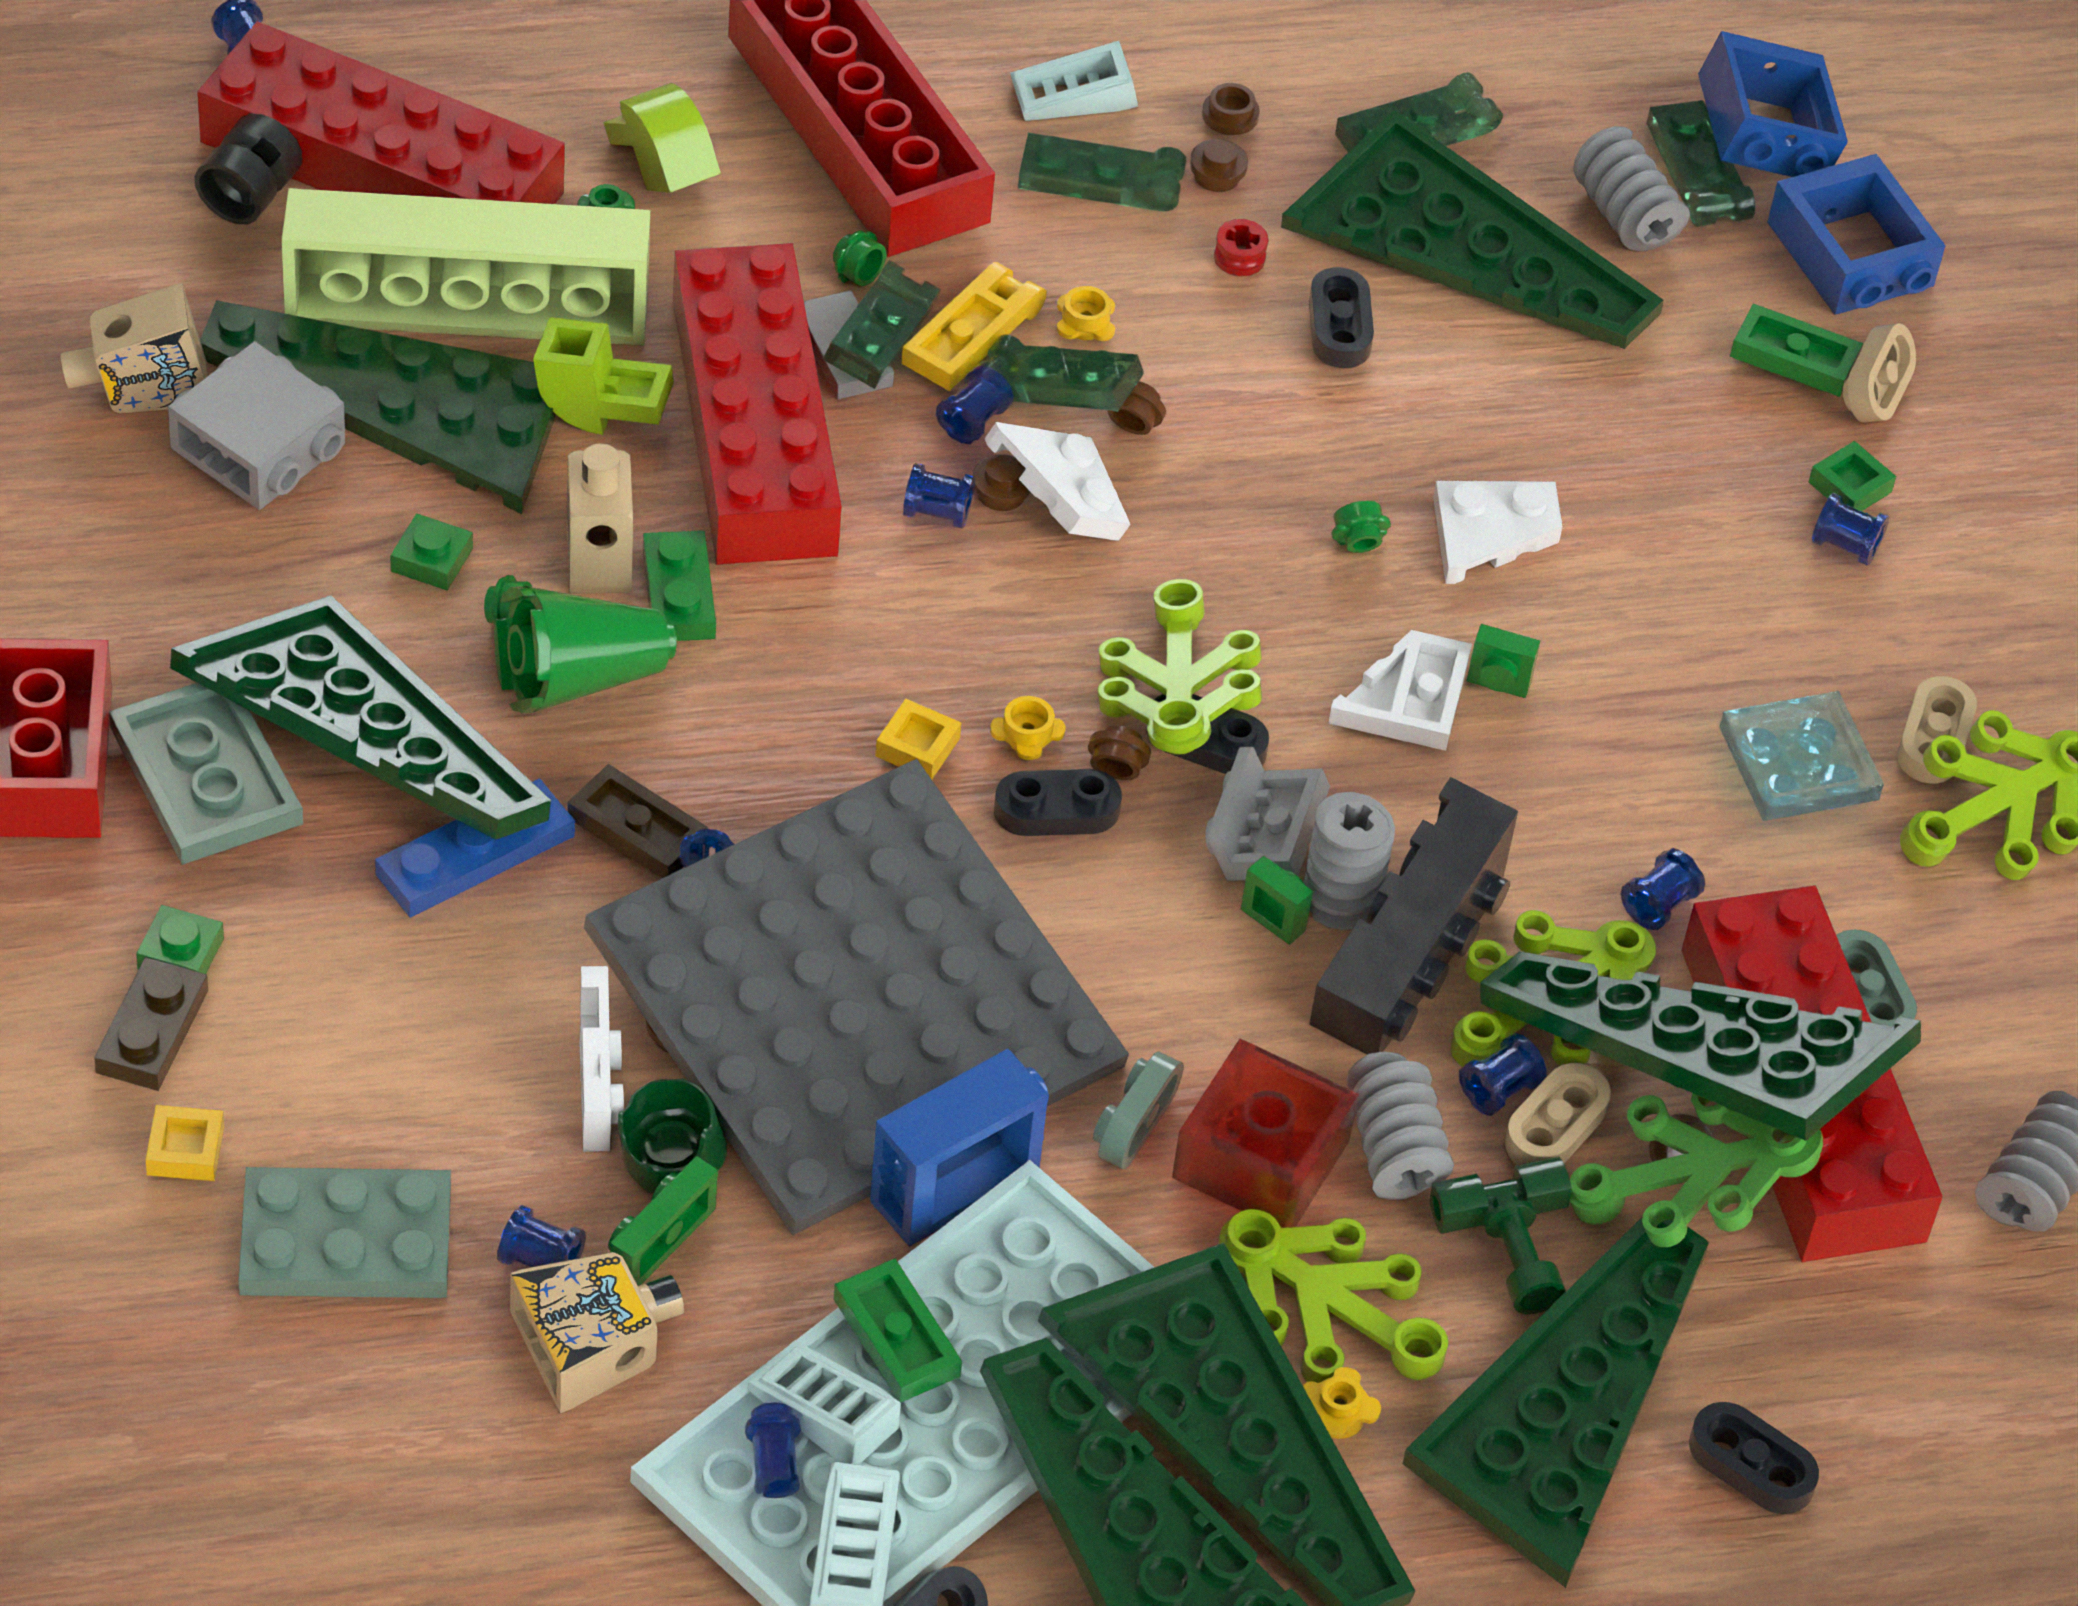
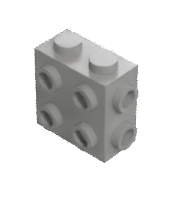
M255 341L236 356L225 359L216 371L192 389H186L181 392L173 403L168 406L171 449L258 510H261L279 495H285L290 492L303 476L321 462L333 459L342 446L345 445L344 402L330 388L319 386L296 370L286 358L274 355Z

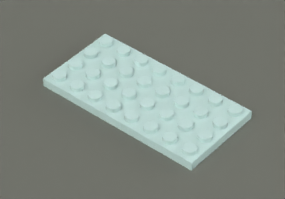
M1031 1160L898 1261L961 1358L962 1370L961 1377L901 1402L898 1429L859 1464L894 1469L900 1473L883 1606H893L924 1575L943 1568L1038 1490L980 1374L985 1358L1047 1337L1104 1396L1103 1405L1120 1422L1131 1415L1038 1322V1318L1043 1307L1154 1268V1266ZM839 1308L796 1340L877 1385L897 1400ZM778 1353L631 1467L630 1482L762 1606H810L830 1464L839 1461L748 1391V1382L780 1354ZM795 1366L777 1383L788 1388L804 1372ZM814 1382L800 1396L809 1400L822 1386ZM833 1397L822 1409L830 1412L841 1401ZM852 1411L843 1421L851 1424L859 1415ZM837 1521V1526L873 1531H878L879 1526ZM833 1549V1555L872 1560L875 1557L874 1554ZM829 1575L828 1583L862 1588L871 1587V1580Z

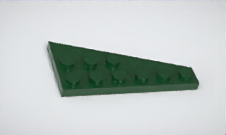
M1396 110L1392 111L1282 213L1281 228L1625 349L1662 312L1664 301L1662 298Z
M216 300L200 339L208 363L218 367L225 359L236 356L255 341L274 355L286 358L296 370L319 386H326L334 391L340 400L344 402L345 429L421 466L432 462L455 473L456 483L473 491L482 486L502 496L504 506L522 514L556 417L553 408L548 407L541 397L537 385L534 362Z
M331 595L171 648L170 669L495 840L549 820L551 799Z
M1520 951L1480 982L1481 1004L1805 1141L1921 1042V1020L1897 1017L1894 1027L1862 1021V1010L1838 1006L1833 1015L1798 1010V1004L1793 998L1694 982L1691 991L1660 986V975L1636 972L1631 980L1598 976L1595 964Z
M1641 1218L1406 1448L1402 1464L1566 1588L1703 1263L1709 1241L1687 1226V1233L1678 1244L1671 1247L1656 1246L1650 1241ZM1674 1220L1662 1221L1656 1228H1665Z
M1224 1242L1041 1309L1038 1322L1325 1605L1404 1606L1411 1602L1416 1590Z
M1047 1337L983 1360L980 1374L1095 1606H1308L1292 1588L1285 1591L1256 1562L1258 1553L1182 1476L1175 1479L1152 1455L1155 1448L1137 1430L1131 1433L1103 1405L1104 1396Z

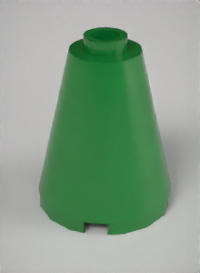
M528 586L510 587L503 593L500 603H511L507 618L496 619L494 646L498 679L502 690L514 689L518 701L509 703L513 711L519 713L537 712L663 672L667 666L668 659H672L676 653L677 640L675 629L671 622H666L659 610Z

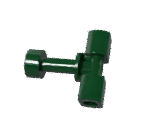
M1560 1157L1516 1165L1513 1179L1483 1185L1478 1174L1432 1183L1429 1203L1435 1224L1441 1234L1483 1225L1489 1236L1503 1238L1514 1267V1271L1506 1280V1287L1517 1312L1537 1314L1547 1311L1566 1292L1557 1266L1553 1262L1539 1259L1528 1228L1536 1219V1214L1569 1208L1572 1187L1567 1169Z

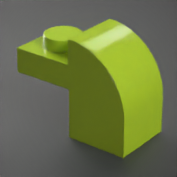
M673 83L620 101L622 115L603 122L610 144L633 146L647 191L671 193L721 174L708 130L697 107L686 92Z
M549 317L533 358L538 389L547 406L553 408V412L570 425L594 434L603 435L609 419L659 425L674 384L672 365L614 359L607 323Z

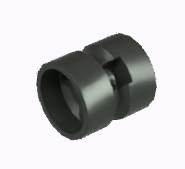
M250 113L240 118L224 137L220 146L216 147L198 168L194 175L195 188L206 206L222 219L234 224H250L259 218L273 201L277 192L282 190L298 171L302 164V150L297 139L277 120L263 114Z

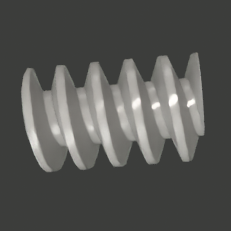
M1620 126L1603 129L1591 136L1580 148L1574 160L1573 168L1577 181L1585 187L1589 198L1596 202L1600 213L1607 218L1610 227L1618 233L1620 241L1627 248L1643 252L1669 243L1687 225L1690 217L1689 208L1679 200L1676 190L1668 185L1666 176L1657 170L1655 161L1646 155L1644 146L1639 141L1632 139L1633 131L1627 127Z
M1355 792L1336 793L1325 798L1317 807L1304 884L1313 890L1310 912L1314 920L1328 928L1350 930L1353 929L1359 918L1367 922L1368 913L1377 895V890L1387 876L1395 826L1392 816L1387 809L1368 795Z
M1386 1051L1371 1053L1358 1060L1348 1071L1347 1085L1352 1094L1351 1102L1357 1115L1356 1123L1362 1136V1147L1368 1159L1367 1168L1373 1180L1372 1189L1379 1198L1402 1200L1418 1195L1427 1188H1430L1433 1182L1445 1180L1452 1173L1454 1162L1450 1153L1447 1152L1449 1142L1445 1132L1441 1130L1443 1119L1436 1108L1438 1099L1434 1089L1430 1087L1432 1075L1428 1067L1419 1062L1407 1061L1399 1053Z
M2062 1090L2049 1091L2041 1096L2036 1107L2026 1116L2023 1125L2014 1132L2011 1142L2004 1146L1999 1158L1991 1164L1986 1176L1978 1182L1975 1190L1977 1204L1989 1217L2001 1224L2011 1227L2019 1226L2030 1231L2044 1232L2053 1227L2058 1213L2065 1210L2070 1196L2078 1191V1099Z

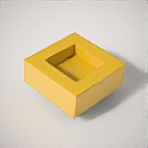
M905 698L876 740L875 757L898 767L917 759L929 777L933 779L960 740L962 722Z
M156 1105L145 1159L146 1174L148 1176L215 1181L225 1127L224 1111Z

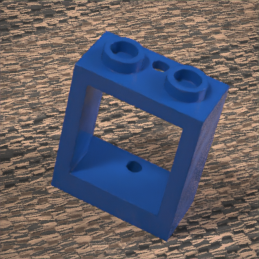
M1720 32L1698 72L1721 161L1790 177L1834 166L1848 140L1823 55L1729 32ZM1767 63H1775L1771 68L1764 67ZM1747 99L1791 109L1794 124L1751 114ZM1795 135L1794 139L1786 136Z
M1877 154L1777 181L1767 223L1834 315L1857 308H1868L1878 302L1909 293L1916 294L1927 288L1934 287L1946 245ZM1870 212L1896 248L1851 261L1825 224Z
M1007 1048L876 1121L870 1202L909 1247L941 1229L1029 1160L1040 1168L1047 1102L1049 1100L1047 1086L1040 1074L1031 1067L1025 1068Z

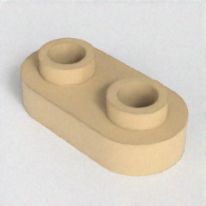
M1897 323L1874 327L1864 342L1849 377L1844 382L1843 398L1845 405L1860 422L1866 423L1890 419L1915 370L1916 349L1913 337L1905 325Z
M1947 676L1928 678L1918 686L1897 753L1900 767L1911 778L1923 783L1937 784L1948 781L1953 777L1939 778L1932 775L1924 765L1923 754L1934 739L1941 735L1953 736L1960 740L1965 747L1977 708L1976 696L1969 686L1958 679ZM1937 750L1939 757L1943 761L1952 763L1951 757L1946 752Z
M1568 1063L1555 1068L1510 1118L1505 1137V1149L1510 1159L1515 1164L1521 1165L1560 1157L1565 1164L1606 1116L1611 1097V1088L1606 1077L1597 1069L1581 1063ZM1568 1102L1577 1103V1104L1581 1105L1582 1107H1581V1108H1574V1107H1572L1571 1104L1568 1103ZM1532 1143H1539V1144H1542L1543 1146H1537V1145H1534V1144H1532Z

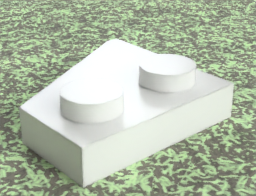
M995 422L985 437L987 446L994 453L1007 450L1017 458L1026 468L1019 480L1035 497L1047 505L1050 514L1069 534L1115 541L1120 540L1130 526V522L1091 437Z
M1436 481L1433 499L1445 584H1456L1463 581L1467 569L1490 561L1496 568L1514 561L1521 553L1536 552L1559 543L1563 526L1556 482Z
M1411 630L1394 645L1390 656L1379 659L1364 672L1362 683L1346 698L1340 694L1333 700L1328 724L1446 751L1472 644Z
M581 966L580 1073L583 1152L610 1151V1125L618 1124V1113L624 1110L623 1084H610V1070H621L622 1068L621 1030L609 1029L608 966Z

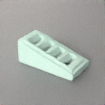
M1119 41L1010 73L1025 121L1109 113L1138 107L1133 80ZM1086 82H1089L1088 84H1085V85H1081V86L1078 85V83H1086ZM1066 85L1068 90L1057 93L1055 86ZM1043 87L1046 96L1035 99L1032 88Z
M796 1340L748 1382V1391L841 1463L859 1465L890 1437L899 1426L901 1403L877 1385ZM795 1366L804 1372L788 1388L777 1383ZM814 1382L822 1386L809 1400L800 1396ZM833 1397L841 1401L830 1412L822 1409ZM854 1411L859 1415L851 1424L843 1421L846 1416Z
M841 1462L830 1464L810 1606H883L900 1482V1473L897 1470ZM837 1521L879 1526L878 1531L842 1527L837 1526ZM833 1549L874 1554L875 1557L872 1560L833 1555ZM829 1575L871 1580V1587L862 1588L828 1583Z

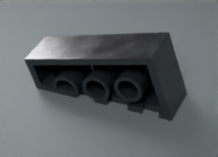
M1452 777L1449 778L1439 794L1441 803L1437 822L1433 825L1422 820L1410 839V846L1412 847L1404 859L1399 875L1389 871L1377 890V895L1368 913L1367 922L1359 918L1316 985L1309 1025L1366 1055L1383 1052L1392 1039L1398 1042L1403 1041L1416 1019L1418 1013L1416 1006L1424 996L1433 999L1437 995L1448 974V962L1454 954L1461 957L1465 956L1478 934L1480 928L1478 921L1485 912L1494 915L1499 910L1510 887V881L1503 877L1518 811Z

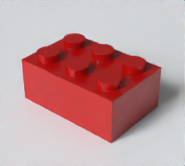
M0 638V837L101 838L110 727L109 711H111L112 699L108 640Z

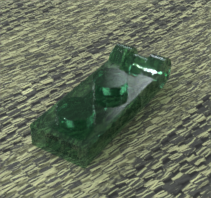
M1466 72L1457 75L1447 86L1337 118L1335 135L1347 152H1349L1392 111L1396 110L1445 146H1449L1492 132L1501 123L1503 113L1492 99L1482 96L1484 92L1483 86L1474 74ZM1465 109V112L1455 114V112Z
M1699 100L1650 107L1646 124L1683 203L1689 208L1690 218L1694 225L1697 227L1714 225L1717 218L1731 217L1735 222L1752 219L1756 209L1753 191L1750 186L1743 184L1733 163L1721 161L1704 101Z
M1028 132L1019 171L1018 189L1155 211H1170L1177 207L1181 194L1179 181L1185 173L1186 156L1179 149L1173 147H1162L1155 152H1147Z
M891 260L887 262L876 282L830 342L823 357V360L874 389L901 354L903 346L911 340L924 322L941 292L939 287L926 280L921 285L905 276V268Z
M1006 334L996 339L989 349V360L982 361L977 365L969 377V383L979 396L989 400L1118 411L1144 375V371L1138 354L1114 353L1105 350L1066 349L1055 346L1024 345L1016 337Z

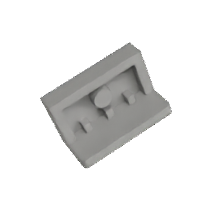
M1254 747L1239 748L1231 771H1228L1224 777L1223 793L1215 815L1209 819L1206 826L1207 848L1212 855H1215L1227 881L1245 880L1247 869L1263 855L1282 869L1289 870L1297 876L1299 875L1312 838L1317 807L1327 797L1330 788L1322 768L1264 771Z

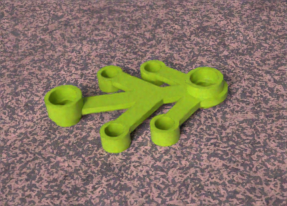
M1174 579L1159 585L1153 595L1156 619L1167 631V666L1137 650L1134 642L1130 639L1123 637L1110 638L1104 641L1098 650L1100 669L1105 675L1111 677L1099 684L1098 698L1100 711L1104 715L1116 718L1130 714L1148 725V738L1153 746L1172 754H1186L1199 748L1209 739L1211 734L1210 722L1228 709L1248 710L1256 707L1261 702L1260 676L1248 669L1257 666L1262 657L1259 636L1249 630H1237L1226 635L1223 639V644L1192 664V632L1197 629L1199 622L1205 614L1203 590L1194 581ZM1230 668L1235 669V671L1228 673L1224 677L1222 686L1199 701L1192 699V694ZM1132 675L1166 695V700L1159 703L1136 691L1133 681L1125 678V676Z
M1996 710L1984 712L1970 729L1972 743L1985 753H1996L2002 750L2037 763L2024 771L1968 754L1962 742L1950 735L1938 736L1925 750L1923 762L1926 769L1932 775L1939 778L1954 776L1989 787L1990 789L1945 813L1939 811H1922L1917 813L1900 834L1901 849L1913 863L1924 867L1938 865L1954 848L1957 836L2008 809L2003 846L1995 855V865L1998 871L2008 879L2020 880L2025 878L2037 865L2039 859L2038 851L2031 842L2037 793L2050 786L2054 787L2052 818L2042 829L2043 843L2050 851L2060 855L2069 854L2078 846V763L2070 760L2067 755H2071L2078 762V732L2062 730L2046 739L2013 729L2010 719L2002 712ZM1984 725L1994 728L1999 738L1990 736L1986 732ZM1937 750L1946 752L1951 757L1952 763L1943 761L1939 757ZM2056 826L2064 828L2069 833L2071 840L2061 837L2056 830ZM1926 828L1933 831L1939 839L1931 837ZM2009 852H2015L2020 855L2024 865L2015 863L2011 859Z
M1529 910L1523 912L1518 917L1513 935L1515 945L1523 952L1541 954L1546 950L1582 955L1584 957L1578 960V962L1595 964L1598 976L1621 980H1631L1636 972L1644 973L1653 964L1656 954V943L1652 935L1639 924L1625 920L1607 922L1595 932L1555 926L1554 921L1548 914L1538 910ZM1526 930H1538L1542 933V935H1532L1529 934ZM1488 939L1478 940L1468 950L1465 970L1471 979L1480 983L1513 956H1508L1504 947L1496 941ZM1478 959H1489L1495 964L1485 965L1480 963ZM1483 1011L1470 1013L1459 1020L1455 1026L1451 1042V1054L1460 1066L1468 1070L1478 1072L1490 1070L1497 1066L1502 1058L1506 1037L1528 1023L1516 1020L1499 1011H1495L1492 1014ZM1554 1035L1551 1055L1558 1065L1561 1066L1568 1063L1587 1064L1591 1050L1578 1045L1581 1048L1580 1050L1568 1049L1563 1044L1572 1042Z
M1249 1209L1237 1213L1222 1227L1218 1244L1224 1242L1239 1271L1244 1273L1245 1282L1267 1322L1277 1327V1330L1273 1331L1281 1346L1286 1340L1289 1318L1286 1312L1277 1306L1273 1275L1295 1289L1306 1343L1301 1373L1307 1382L1320 1383L1331 1378L1334 1375V1371L1344 1365V1353L1334 1342L1328 1311L1389 1350L1394 1366L1403 1376L1409 1379H1426L1438 1373L1443 1367L1448 1349V1337L1445 1330L1438 1323L1427 1318L1416 1317L1405 1320L1400 1324L1351 1292L1355 1290L1381 1289L1391 1299L1406 1300L1417 1293L1422 1274L1419 1262L1412 1256L1402 1253L1392 1254L1385 1260L1356 1262L1362 1257L1366 1242L1365 1228L1358 1221L1351 1218H1339L1332 1221L1329 1225L1281 1228L1278 1221L1269 1213ZM1347 1237L1352 1239L1355 1244L1343 1245L1338 1243L1335 1238ZM1244 1244H1255L1260 1248H1250ZM1325 1251L1329 1259L1339 1264L1311 1266L1295 1254ZM1400 1272L1407 1275L1410 1280L1398 1281L1392 1278L1390 1274ZM1410 1352H1420L1426 1357H1417L1411 1355ZM1325 1359L1332 1363L1333 1366L1330 1368H1320L1312 1361Z

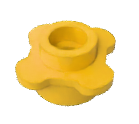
M1079 286L1060 296L1057 300V309L1062 312V320L1057 323V332L1061 337L1070 340L1077 338L1080 340L1096 339L1098 341H1107L1115 335V326L1110 322V315L1115 311V302L1103 290L1092 286Z
M1021 696L1013 699L1006 706L1004 717L993 719L990 725L991 736L996 740L1009 743L1016 750L1018 757L1024 760L1038 759L1042 754V749L1051 741L1062 740L1066 731L1065 723L1061 719L1055 718L1051 705L1035 696Z
M1349 1367L1337 1368L1334 1371L1333 1377L1320 1383L1309 1381L1303 1385L1331 1438L1345 1439L1354 1436L1361 1430L1364 1423L1372 1424L1376 1422L1381 1412L1380 1402L1376 1398L1367 1395L1360 1385V1374L1355 1369ZM1343 1399L1346 1405L1337 1404L1334 1400Z

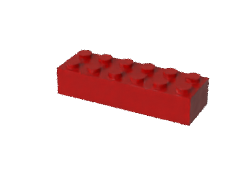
M730 0L729 39L867 230L873 232L877 237V242L886 248L887 257L991 223L995 182L994 170L867 0Z
M258 21L197 91L201 143L214 148L219 147L224 137L241 117L250 113L263 114L285 126L297 139L302 150V164L291 179L319 190L556 204L564 194L565 142Z
M793 243L675 250L673 305L716 565L838 557L842 505Z
M1816 885L1695 902L1693 904L1681 949L1693 982L1793 998L1798 1004V1010L1824 1015H1833L1838 1006L1862 1010V1021L1872 1023ZM1890 1068L1820 1128L1823 1136V1147L1820 1158L1813 1169L1798 1177L1779 1176L1772 1185L1801 1262L1922 1244L1928 1241L1943 1195Z

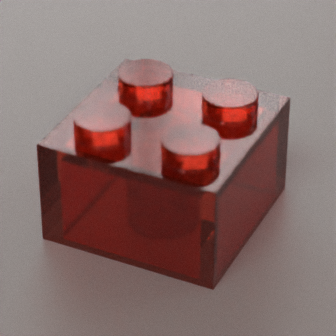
M1239 1038L1179 1130L1172 1178L1240 1211L1256 1209L1267 1212L1278 1221L1281 1228L1289 1227L1292 1229L1297 1226L1350 1141L1359 1093Z

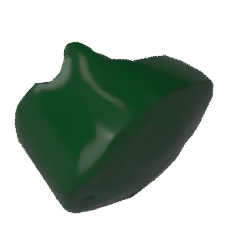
M683 1078L660 1079L648 1082L634 1092L626 1108L618 1113V1130L624 1164L633 1179L648 1193L654 1194L660 1182L667 1175L673 1172L678 1175L696 1156L718 1171L724 1164L727 1156V1142L718 1122L713 1102L705 1091L695 1083Z

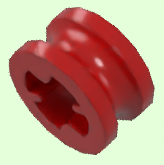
M1233 219L1225 222L1219 227L1216 236L1215 263L1221 270L1235 276H1250L1258 273L1264 267L1266 261V250L1269 242L1266 230L1258 223L1247 219ZM1237 246H1244L1246 249H1238Z

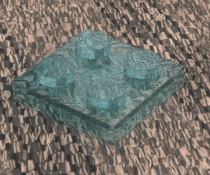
M1839 691L1723 711L1719 728L1763 821L1880 800L1884 783Z

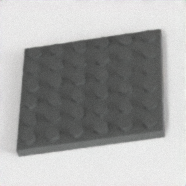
M917 759L586 914L585 931L685 1078L700 1086L712 1100L723 1134L792 1235L870 1197L877 1120L1007 1048L1025 1068L1031 1067L1040 1074L1049 1093L1047 1106L1124 1068L1129 1056L1128 1051Z

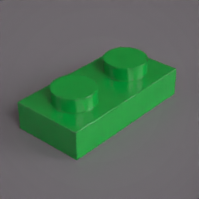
M1753 303L1733 341L1730 357L1840 397L1843 392L1844 382L1849 377L1861 352L1863 343Z
M705 530L643 533V557L649 609L659 610L666 622L672 623L677 641L715 639L716 617Z
M698 1156L678 1175L674 1172L667 1175L656 1188L651 1202L636 1217L628 1216L624 1218L615 1228L609 1239L608 1249L610 1253L613 1252L623 1256L637 1286L643 1284L716 1209L718 1170Z
M896 1258L835 1283L833 1300L900 1403L961 1377V1358Z

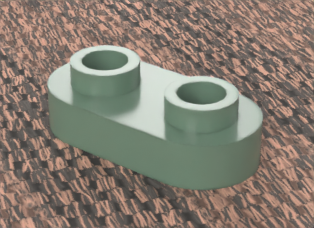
M1846 930L1837 934L1836 936L1849 968L1862 972H1852V975L1872 1023L1894 1027L1897 1017L1915 1019L1917 1013L1916 1001L1886 943L1875 934L1864 930Z
M1159 1051L1154 1053L1149 1061L1143 1058L1137 1060L1125 1083V1097L1118 1107L1109 1104L1096 1124L1093 1140L1100 1143L1099 1158L1122 1169H1126L1132 1163L1172 1102L1182 1078L1183 1062Z

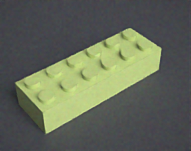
M288 188L282 233L285 314L362 329L541 339L549 317L607 323L611 344L644 346L648 301L651 210Z

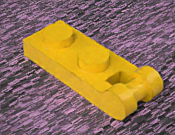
M993 262L903 346L901 364L950 391L1025 319L1032 320L1036 317L1045 303L1047 290L1032 281L1025 283L1013 278V271L999 262Z

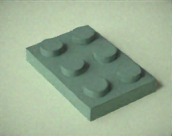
M195 683L109 711L110 729L182 865L303 825V808L250 710Z
M246 1167L239 1265V1295L447 1298L451 1170Z

